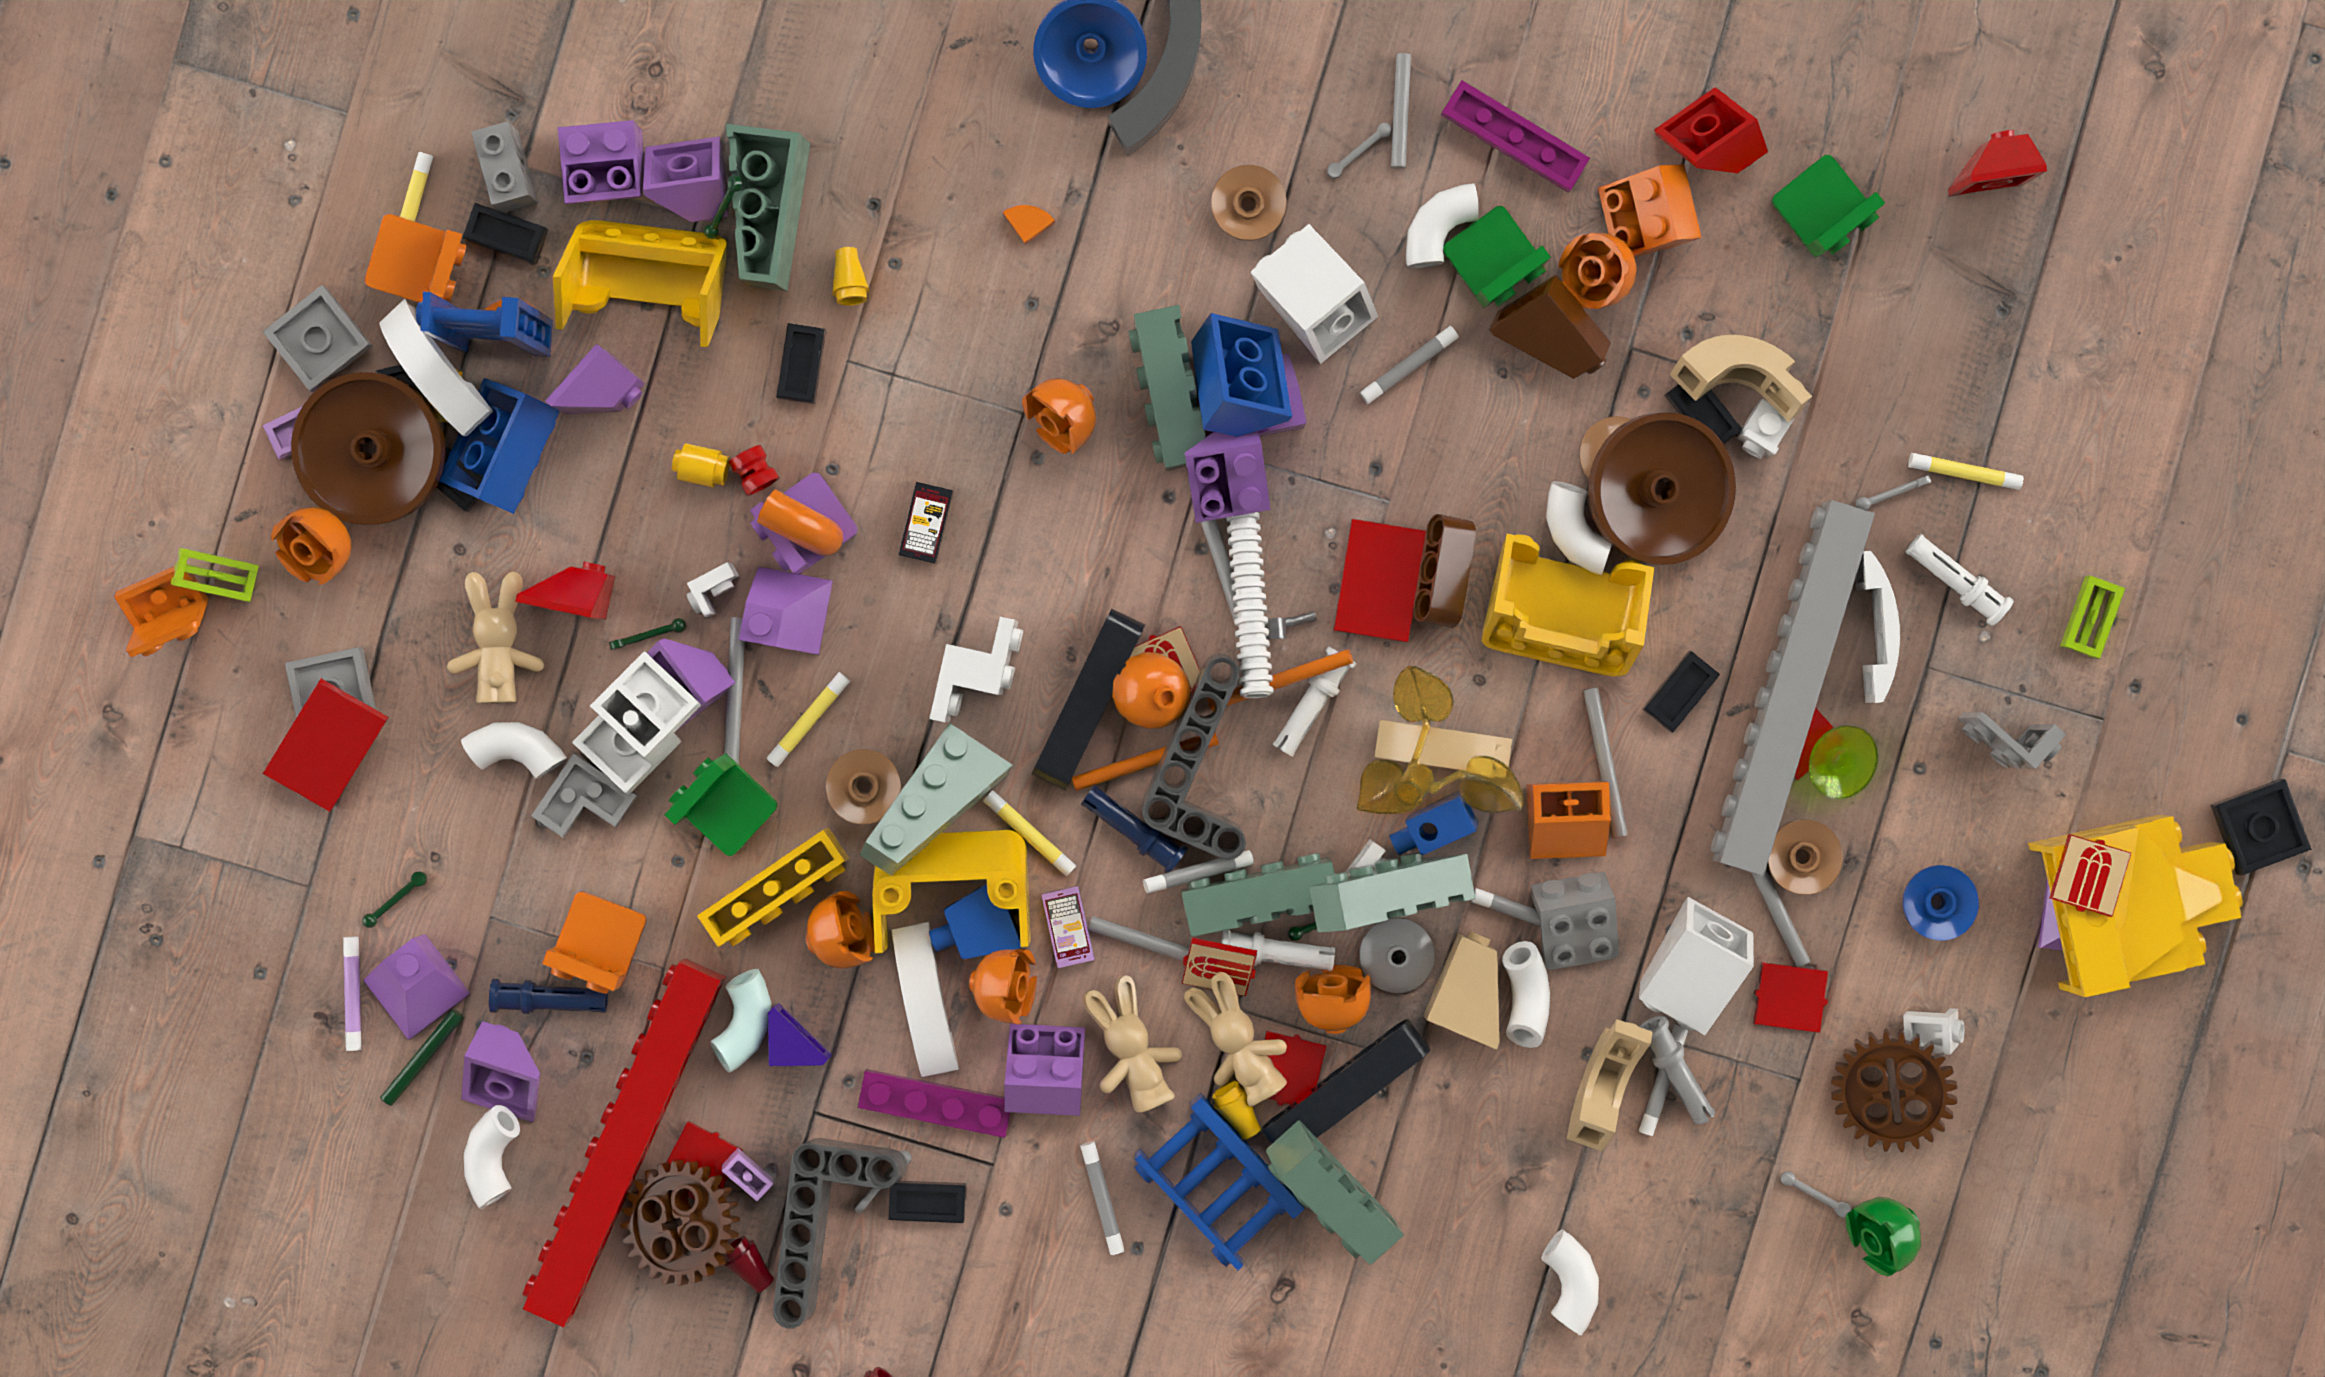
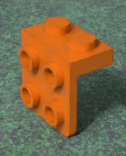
M386 214L380 224L365 275V284L370 288L415 302H422L423 292H432L450 303L456 281L449 278L453 265L461 266L467 245L460 243L462 238L460 233L448 229L442 231L393 214Z
M175 566L116 591L114 598L134 628L126 647L129 657L139 654L149 656L160 650L164 643L175 638L178 641H183L198 632V627L201 624L209 598L205 592L171 585ZM184 572L183 579L198 582L194 574Z
M584 891L578 892L574 896L557 944L546 951L542 964L551 967L550 973L557 977L572 980L573 976L587 981L586 987L591 990L605 994L609 990L614 991L622 987L647 918L643 913Z

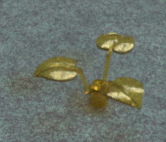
M1407 666L1398 675L1394 685V704L1404 720L1408 722H1419L1422 720V730L1412 760L1405 772L1399 764L1390 760H1374L1365 767L1360 779V795L1357 810L1376 814L1405 813L1420 805L1428 792L1436 794L1440 788L1461 778L1460 793L1466 803L1472 808L1486 813L1521 811L1523 807L1521 786L1510 768L1496 758L1474 756L1467 763V771L1458 770L1438 782L1434 781L1433 773L1428 766L1419 764L1430 729V721L1441 722L1447 719L1453 710L1454 700L1449 687L1437 676L1417 666Z

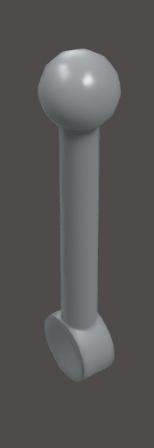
M1388 123L1379 124L1377 132L1339 163H1331L1327 169L1329 177L1333 179L1339 178L1343 168L1381 137H1388L1392 132L1391 126Z
M1927 475L1870 498L1860 497L1856 501V508L1867 511L1871 505L1931 482V479Z
M901 1151L908 1165L911 1162V1154L907 1151ZM891 1166V1168L884 1174V1176L892 1178L894 1174L893 1166ZM872 1188L864 1198L860 1199L853 1209L860 1214L881 1189Z
M1786 1171L1781 1175V1182L1784 1185H1793L1832 1207L1838 1216L1844 1218L1851 1211L1850 1205L1846 1202H1836L1797 1180L1792 1172Z

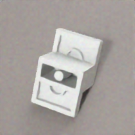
M1000 616L992 654L946 644L929 719L950 722L951 716H958L963 694L957 693L958 686L996 695H1002L1004 688L1011 689L1015 667L1009 666L1012 651L1019 652L1023 637V630L1017 628L1018 621Z
M644 651L590 705L598 716L572 743L629 796L682 742L674 732L701 705Z

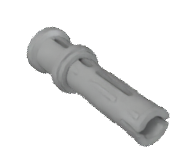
M1657 1016L1647 1020L1640 1027L1653 1032L1651 1044L1648 1047L1652 1053L1651 1060L1653 1064L1665 1071L1689 1112L1693 1123L1699 1125L1708 1122L1709 1119L1705 1113L1710 1118H1713L1715 1110L1711 1107L1683 1059L1684 1047L1680 1042H1676L1670 1033L1667 1018Z

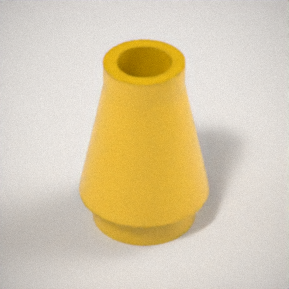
M842 247L835 250L832 295L836 297L837 304L855 306L866 302V294L870 289L858 258L857 249L854 247Z
M1238 1081L1229 1082L1214 1092L1212 1095L1215 1101L1214 1108L1239 1133L1243 1140L1253 1137L1261 1130L1253 1107H1250L1247 1103V1094L1244 1086H1240Z

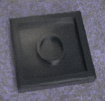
M2278 779L2211 804L2223 841L2233 855L2236 875L2242 876L2312 850L2286 779Z

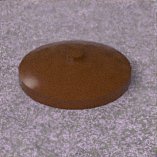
M350 373L323 384L302 406L294 423L291 438L292 463L297 478L306 494L317 506L331 512L340 520L360 525L390 523L416 511L434 492L441 478L445 463L444 433L440 420L431 404L413 386L396 377L380 373Z
M1650 413L1633 418L1618 427L1598 450L1591 467L1588 483L1590 510L1597 528L1606 541L1612 544L1611 546L1621 554L1633 560L1657 565L1684 562L1699 555L1711 546L1729 521L1736 494L1734 467L1722 441L1710 428L1700 421L1677 413Z

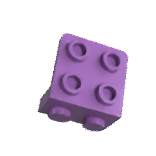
M811 473L784 492L787 496L840 525L843 531L842 545L857 534L858 528L819 473ZM760 502L750 509V512L755 517L750 522L752 527L763 541L769 537L777 549L772 555L785 572L791 569L793 573L800 575L825 557L815 554L758 524L757 519L764 502Z

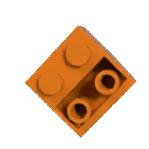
M1684 164L1659 165L1598 188L1608 233L1623 240L1633 252L1634 257L1670 249L1702 238Z
M1581 781L1527 784L1529 859L1606 856L1611 821L1609 782Z

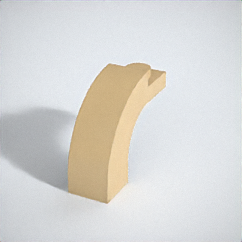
M1744 335L1716 336L1698 343L1680 357L1670 373V376L1695 401L1713 387L1723 383H1739L1751 387L1760 393L1788 422L1799 415L1812 397L1804 385L1788 372L1795 363L1788 354L1768 342Z
M1380 720L1375 757L1507 776L1512 739Z
M1616 1019L1610 1029L1605 1027L1590 1056L1577 1092L1569 1123L1568 1140L1599 1151L1604 1150L1616 1132L1619 1109L1625 1088L1635 1066L1651 1044L1652 1031Z

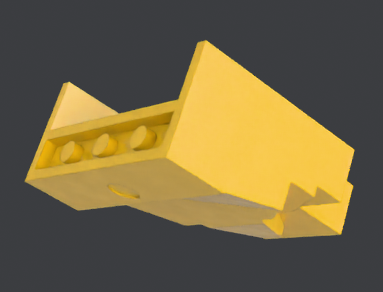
M2160 814L2071 833V835L2091 841H2096L2097 839L2104 840L2105 845L2131 852V857L2113 917L2089 910L2079 912L2076 910V906L2052 900L2069 980L2058 982L2059 989L2082 997H2090L2130 988L2129 982L2205 965L2203 954L2206 953V942L2197 927L2242 918L2240 907L2243 904L2242 895L2239 888L2234 884L2232 870H2234L2235 863L2233 855L2226 847V844L2206 842L2180 848L2179 843L2182 842V831L2179 824L2174 821L2173 816ZM2068 834L2028 843L2029 850L2042 852L2050 893Z

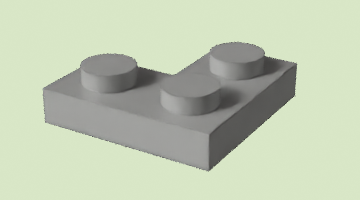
M573 753L531 817L561 837H566L585 807L614 827H617L639 795L632 791L628 796L598 767L579 754Z

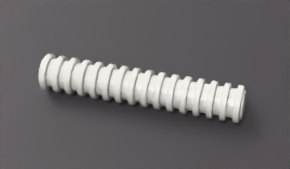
M1258 512L1226 517V521L1230 523V526L1227 527V533L1231 534V537L1228 538V545L1232 546V549L1229 550V556L1233 557V560L1230 561V568L1234 569V572L1231 573V579L1235 580V583L1232 584V591L1236 592L1232 599L1233 603L1237 604V607L1233 608V612L1235 615H1238V618L1234 620V625L1239 628V630L1235 631V637L1239 638V642L1236 643V649L1240 650L1237 660L1241 662L1238 669L1239 673H1242V677L1239 678V684L1243 685V689H1240V696L1244 698H1263L1270 696L1274 692L1273 687L1269 686V683L1273 681V677L1268 674V671L1272 669V665L1267 662V659L1271 658V653L1266 649L1270 646V641L1266 640L1265 637L1269 635V629L1265 628V624L1268 623V617L1264 616V613L1267 612V606L1263 605V601L1266 600V594L1262 593V590L1265 589V582L1261 581V578L1264 577V571L1260 570V567L1263 566V559L1259 558V555L1262 554V548L1258 544L1261 543L1262 539L1261 536L1257 535V532L1261 530L1260 524L1256 523L1260 519Z

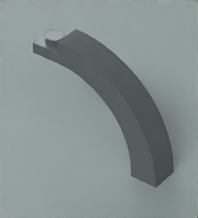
M1167 0L1170 15L1169 34L1163 56L1154 74L1132 100L1108 116V124L1127 156L1146 144L1161 130L1178 108L1191 83L1200 48L1201 0Z

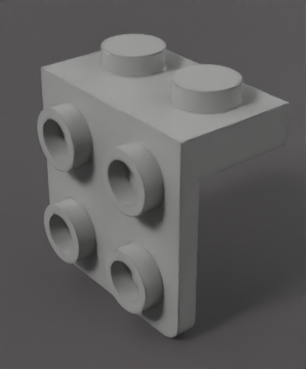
M1963 712L1958 717V720L1964 724L1962 731L1978 744L1983 741L1993 750L1990 756L2006 769L2010 766L2017 769H2036L2042 761H2050L2060 751L2062 746L2059 742L2066 736L2055 724H2031L2015 741L1982 712Z
M1605 872L1586 873L1578 877L1548 880L1544 883L1531 885V896L1540 919L1543 960L1547 969L1554 970L1610 960L1619 955L1615 896Z

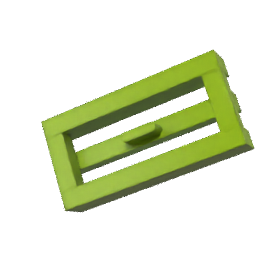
M179 547L177 554L179 557L175 563V573L171 579V585L238 600L251 601L259 565ZM189 557L247 570L248 573L247 577L187 565V560ZM184 572L245 585L244 590L240 592L183 579Z
M2091 575L2085 576L2060 647L2088 655V657L2093 659H2100L2125 588ZM2094 586H2096L2097 588L2092 599L2089 611L2087 613L2085 622L2083 624L2080 636L2078 638V641L2074 642L2079 627L2081 625L2083 616L2085 614L2088 602L2090 600L2092 591L2094 589ZM2107 590L2111 594L2091 647H2088L2086 645Z

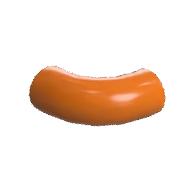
M776 489L771 492L765 501L757 519L758 524L821 556H829L836 553L843 543V531L840 525Z

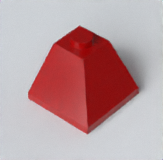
M1716 87L1654 129L1656 136L1699 169L1738 174L1768 153L1758 119Z
M2014 130L1996 132L1991 134L1989 141L1976 150L1948 188V194L1951 197L2023 186L2047 172V165L2029 134L2015 135Z
M583 561L582 569L570 566L518 593L515 602L606 620L615 576L605 574L606 566Z

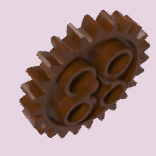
M1886 1028L1883 1031V1039L1880 1040L1872 1032H1869V1044L1867 1045L1855 1039L1854 1045L1857 1052L1854 1053L1844 1049L1843 1056L1848 1063L1836 1062L1835 1069L1843 1076H1833L1831 1079L1832 1085L1841 1088L1831 1092V1099L1843 1101L1835 1107L1836 1115L1848 1114L1843 1121V1127L1848 1128L1856 1125L1854 1138L1859 1139L1864 1134L1869 1135V1147H1872L1877 1140L1883 1141L1884 1152L1889 1150L1891 1142L1897 1143L1900 1152H1904L1905 1142L1908 1141L1916 1149H1920L1919 1137L1921 1136L1932 1143L1934 1141L1931 1131L1933 1128L1941 1132L1945 1131V1125L1941 1117L1946 1119H1953L1954 1117L1953 1112L1946 1105H1956L1958 1102L1956 1096L1947 1093L1957 1089V1081L1946 1079L1954 1073L1952 1066H1940L1946 1059L1944 1052L1933 1056L1934 1043L1930 1041L1923 1047L1920 1046V1034L1918 1033L1910 1041L1905 1040L1904 1029H1900L1897 1038H1891L1890 1032ZM1888 1058L1894 1060L1902 1118L1899 1123L1894 1121L1886 1064ZM1910 1062L1919 1065L1922 1071L1918 1076L1910 1078L1904 1076L1900 1069L1904 1064ZM1875 1066L1882 1071L1883 1075L1876 1081H1869L1862 1076L1861 1072L1866 1067ZM1920 1100L1925 1103L1927 1108L1921 1114H1911L1905 1109V1106L1909 1101ZM1880 1103L1888 1109V1112L1883 1117L1876 1118L1870 1116L1866 1109L1871 1104Z
M683 1160L672 1161L671 1165L669 1162L658 1164L657 1170L650 1169L645 1171L646 1179L635 1180L634 1184L639 1192L626 1194V1197L633 1205L622 1208L621 1211L630 1216V1221L620 1224V1227L630 1230L631 1235L622 1241L626 1244H634L635 1248L628 1256L629 1258L636 1256L642 1258L637 1267L639 1270L651 1267L650 1279L662 1276V1283L664 1285L676 1281L677 1286L688 1284L689 1280L692 1284L702 1281L703 1276L709 1277L716 1274L714 1266L720 1267L726 1264L722 1254L734 1252L735 1249L727 1241L728 1239L739 1237V1233L730 1229L731 1224L740 1221V1217L730 1215V1210L735 1208L738 1203L734 1201L727 1202L726 1197L732 1189L731 1187L724 1189L718 1187L723 1178L721 1175L709 1178L711 1167L706 1166L698 1169L697 1161L684 1164ZM690 1190L695 1196L693 1207L689 1204L687 1197ZM656 1202H658L662 1208V1214L660 1218L655 1213ZM681 1219V1220H682V1225L679 1226V1225H678V1220ZM700 1227L704 1230L706 1235L704 1244L700 1241L698 1237V1231ZM667 1238L671 1241L672 1244L671 1255L667 1252L665 1248Z

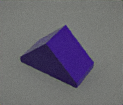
M776 1004L768 1012L769 1066L824 1065L832 1056L781 1004Z

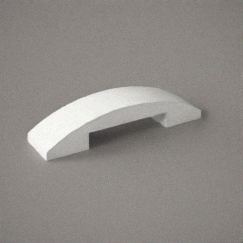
M404 299L379 323L389 347L408 376L429 402L462 436H468L493 412L474 385L462 379L432 337L420 331L421 326L417 325L416 308L410 300Z
M1863 551L1856 574V590H1872L1877 664L1862 665L1865 703H1879L1884 701L1889 692L1897 668L1900 647V624L1895 596L1884 569L1871 551Z
M929 922L892 929L900 986L921 1077L959 1070L935 961V949L929 936V930H931Z

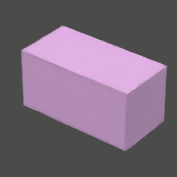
M739 1148L722 1164V1172L756 1201L773 1185V1178Z

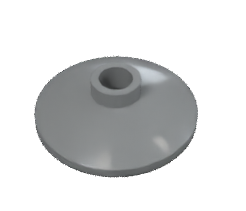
M1390 918L1375 924L1366 933L1360 946L1359 959L1365 976L1368 974L1370 982L1386 992L1404 993L1417 988L1428 978L1434 965V947L1429 935L1421 926L1408 919ZM1402 950L1405 953V959L1402 963L1396 964L1392 962L1391 955L1394 951Z

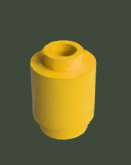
M685 443L682 450H675L672 460V471L677 472V479L680 481L712 488L716 484L724 486L730 466L728 462L730 461V456L722 455L720 450Z

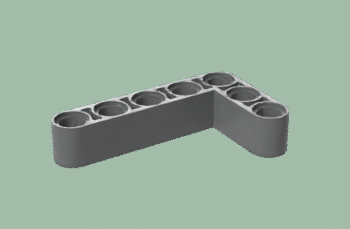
M1217 653L1208 657L1202 666L1190 693L1189 703L1175 726L1144 795L1141 810L1145 822L1150 827L1220 858L1230 860L1237 858L1245 850L1246 840L1239 825L1184 800L1239 678V669L1234 660L1226 654ZM1224 662L1230 665V676L1220 682L1211 678V669L1215 664ZM1203 697H1210L1215 700V709L1207 716H1202L1195 712L1197 701ZM1186 732H1195L1200 736V742L1193 750H1185L1180 747V738ZM1174 766L1182 768L1185 774L1181 782L1169 784L1164 780V774L1167 769ZM1156 801H1163L1169 805V811L1166 816L1158 819L1150 816L1148 810L1151 804ZM1197 816L1203 819L1201 830L1197 833L1186 832L1183 829V824L1187 818ZM1232 831L1237 834V842L1231 848H1222L1218 845V838L1223 832Z
M814 1138L800 1145L794 1151L791 1160L773 1305V1316L781 1327L794 1329L808 1320L815 1312L831 1183L839 1182L878 1189L888 1188L900 1181L907 1171L906 1158L900 1151L823 1138ZM808 1149H813L819 1154L820 1164L818 1167L808 1162ZM845 1154L855 1158L857 1162L856 1172L848 1171L844 1167L843 1157ZM881 1160L889 1161L894 1168L892 1178H888L881 1173L879 1169ZM804 1186L814 1191L816 1198L814 1204L807 1203L802 1196ZM799 1224L805 1225L810 1230V1241H804L799 1237L797 1233ZM794 1262L801 1263L806 1270L805 1279L799 1278L794 1274ZM789 1300H794L800 1305L801 1316L793 1315L788 1308Z

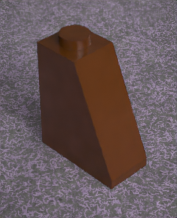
M1556 275L1497 311L1489 328V331L1495 337L1572 379L1585 372L1592 374L1600 369L1606 362L1605 356L1611 344Z

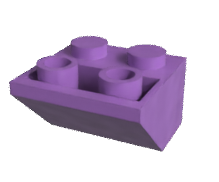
M634 120L557 127L564 201L566 205L642 197L645 163L642 129Z
M1258 431L1239 437L1213 432L1185 452L1196 523L1271 510L1262 444Z
M1010 1024L1004 1084L1005 1112L1080 1116L1085 1041L1084 1027Z

